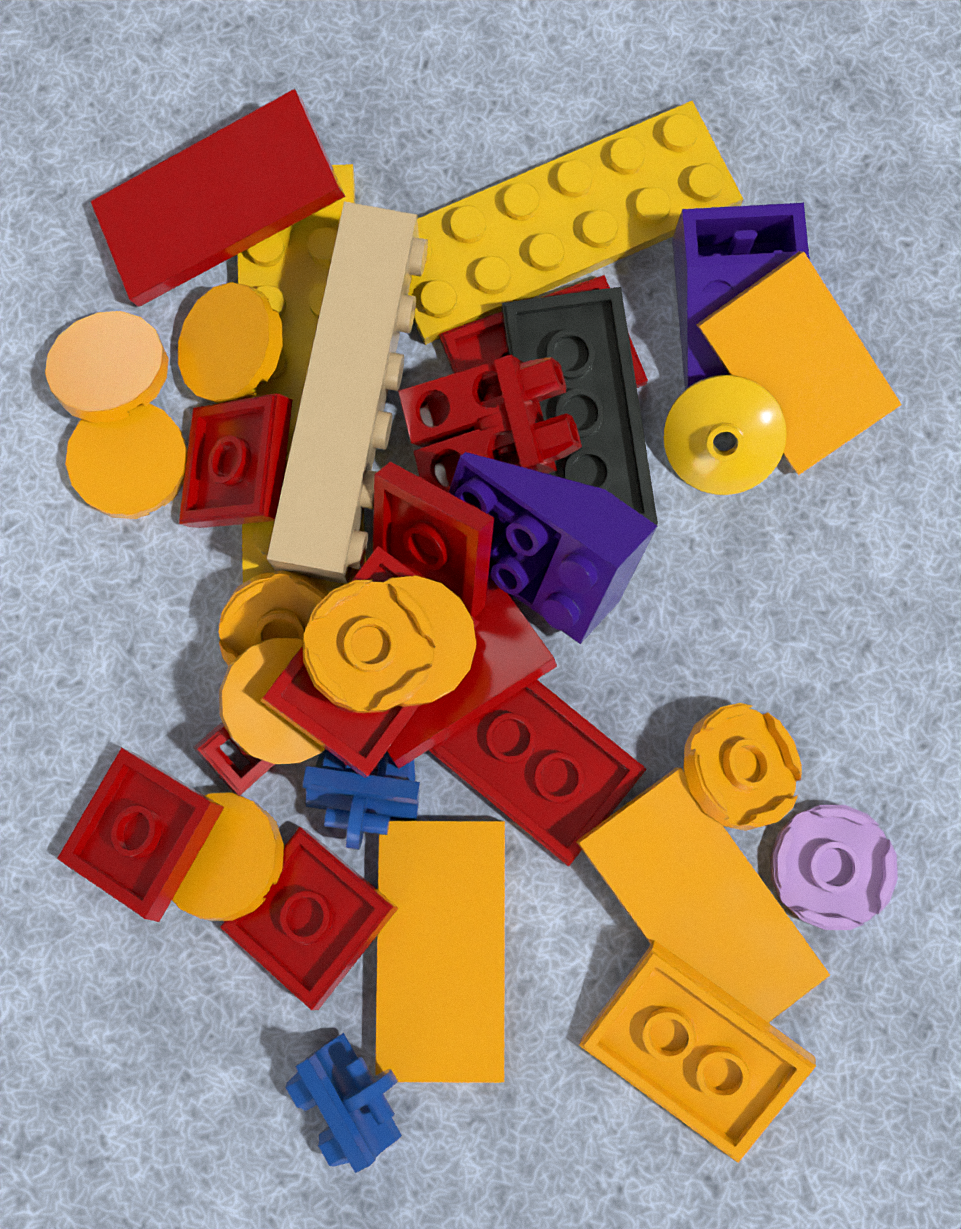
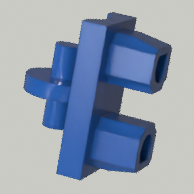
M325 749L319 754L315 767L306 766L302 783L303 788H306V807L326 810L325 827L346 829V848L360 850L364 832L387 835L390 819L417 821L420 782L415 781L414 760L399 769L386 751L380 760L378 775H369L364 778Z
M344 1033L328 1041L295 1066L298 1072L286 1083L285 1088L297 1108L307 1111L317 1105L326 1120L328 1127L318 1134V1147L329 1166L335 1167L350 1163L354 1172L357 1173L369 1167L376 1161V1157L402 1136L392 1119L395 1113L383 1094L398 1082L392 1069H387L373 1076L363 1057H357Z

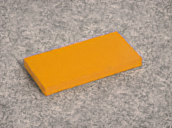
M675 767L576 841L650 945L654 940L768 1023L830 976L827 969L723 825L707 815L690 792L685 772L681 767Z
M390 821L388 834H379L378 891L394 903L398 910L377 935L375 1076L387 1069H392L398 1082L504 1083L505 821Z

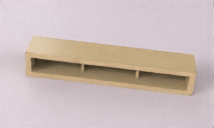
M344 201L267 560L275 571L284 570L306 575L310 578L348 584L351 568L361 569L363 566L368 532L359 530L364 508L374 509V474L377 472L372 471L375 452L376 448L386 450L392 426V413L384 412L388 390H399L403 374L404 354L396 353L400 332L410 333L412 329L416 297L408 295L412 275L422 276L427 256L428 240L419 238L417 214Z

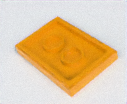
M804 251L794 254L696 324L729 375L750 379L763 386L775 398L782 410L786 424V445L783 456L798 475L902 405Z
M655 940L591 1023L579 1044L580 1047L737 1163L740 1162L816 1067L814 1055Z

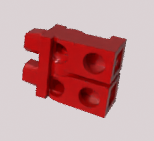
M510 354L494 360V363L476 366L398 391L411 444L423 447L413 451L419 477L424 478L429 483L448 493L459 458L465 452L548 474L557 471L555 460L562 459L582 447L577 425L571 415L565 413L547 420L543 419L539 402L566 393V383L561 365L552 357L523 362Z

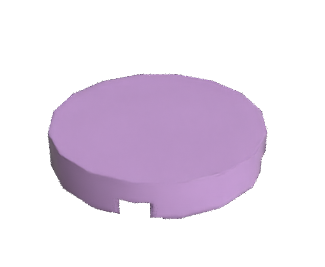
M816 805L795 814L778 832L770 854L771 881L781 903L799 920L823 930H852L864 925V922L871 920L875 914H879L889 904L898 880L897 854L890 839L886 838L884 832L878 827L880 825L868 814L847 805Z

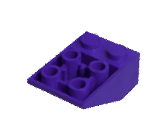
M804 202L682 209L672 238L685 390L705 378L729 375L696 324L797 252L804 251L810 260Z
M467 452L459 458L449 490L450 494L494 517L488 578L494 581L501 590L512 594L542 616L553 628L564 632L579 644L590 635L620 602L658 527L605 489Z

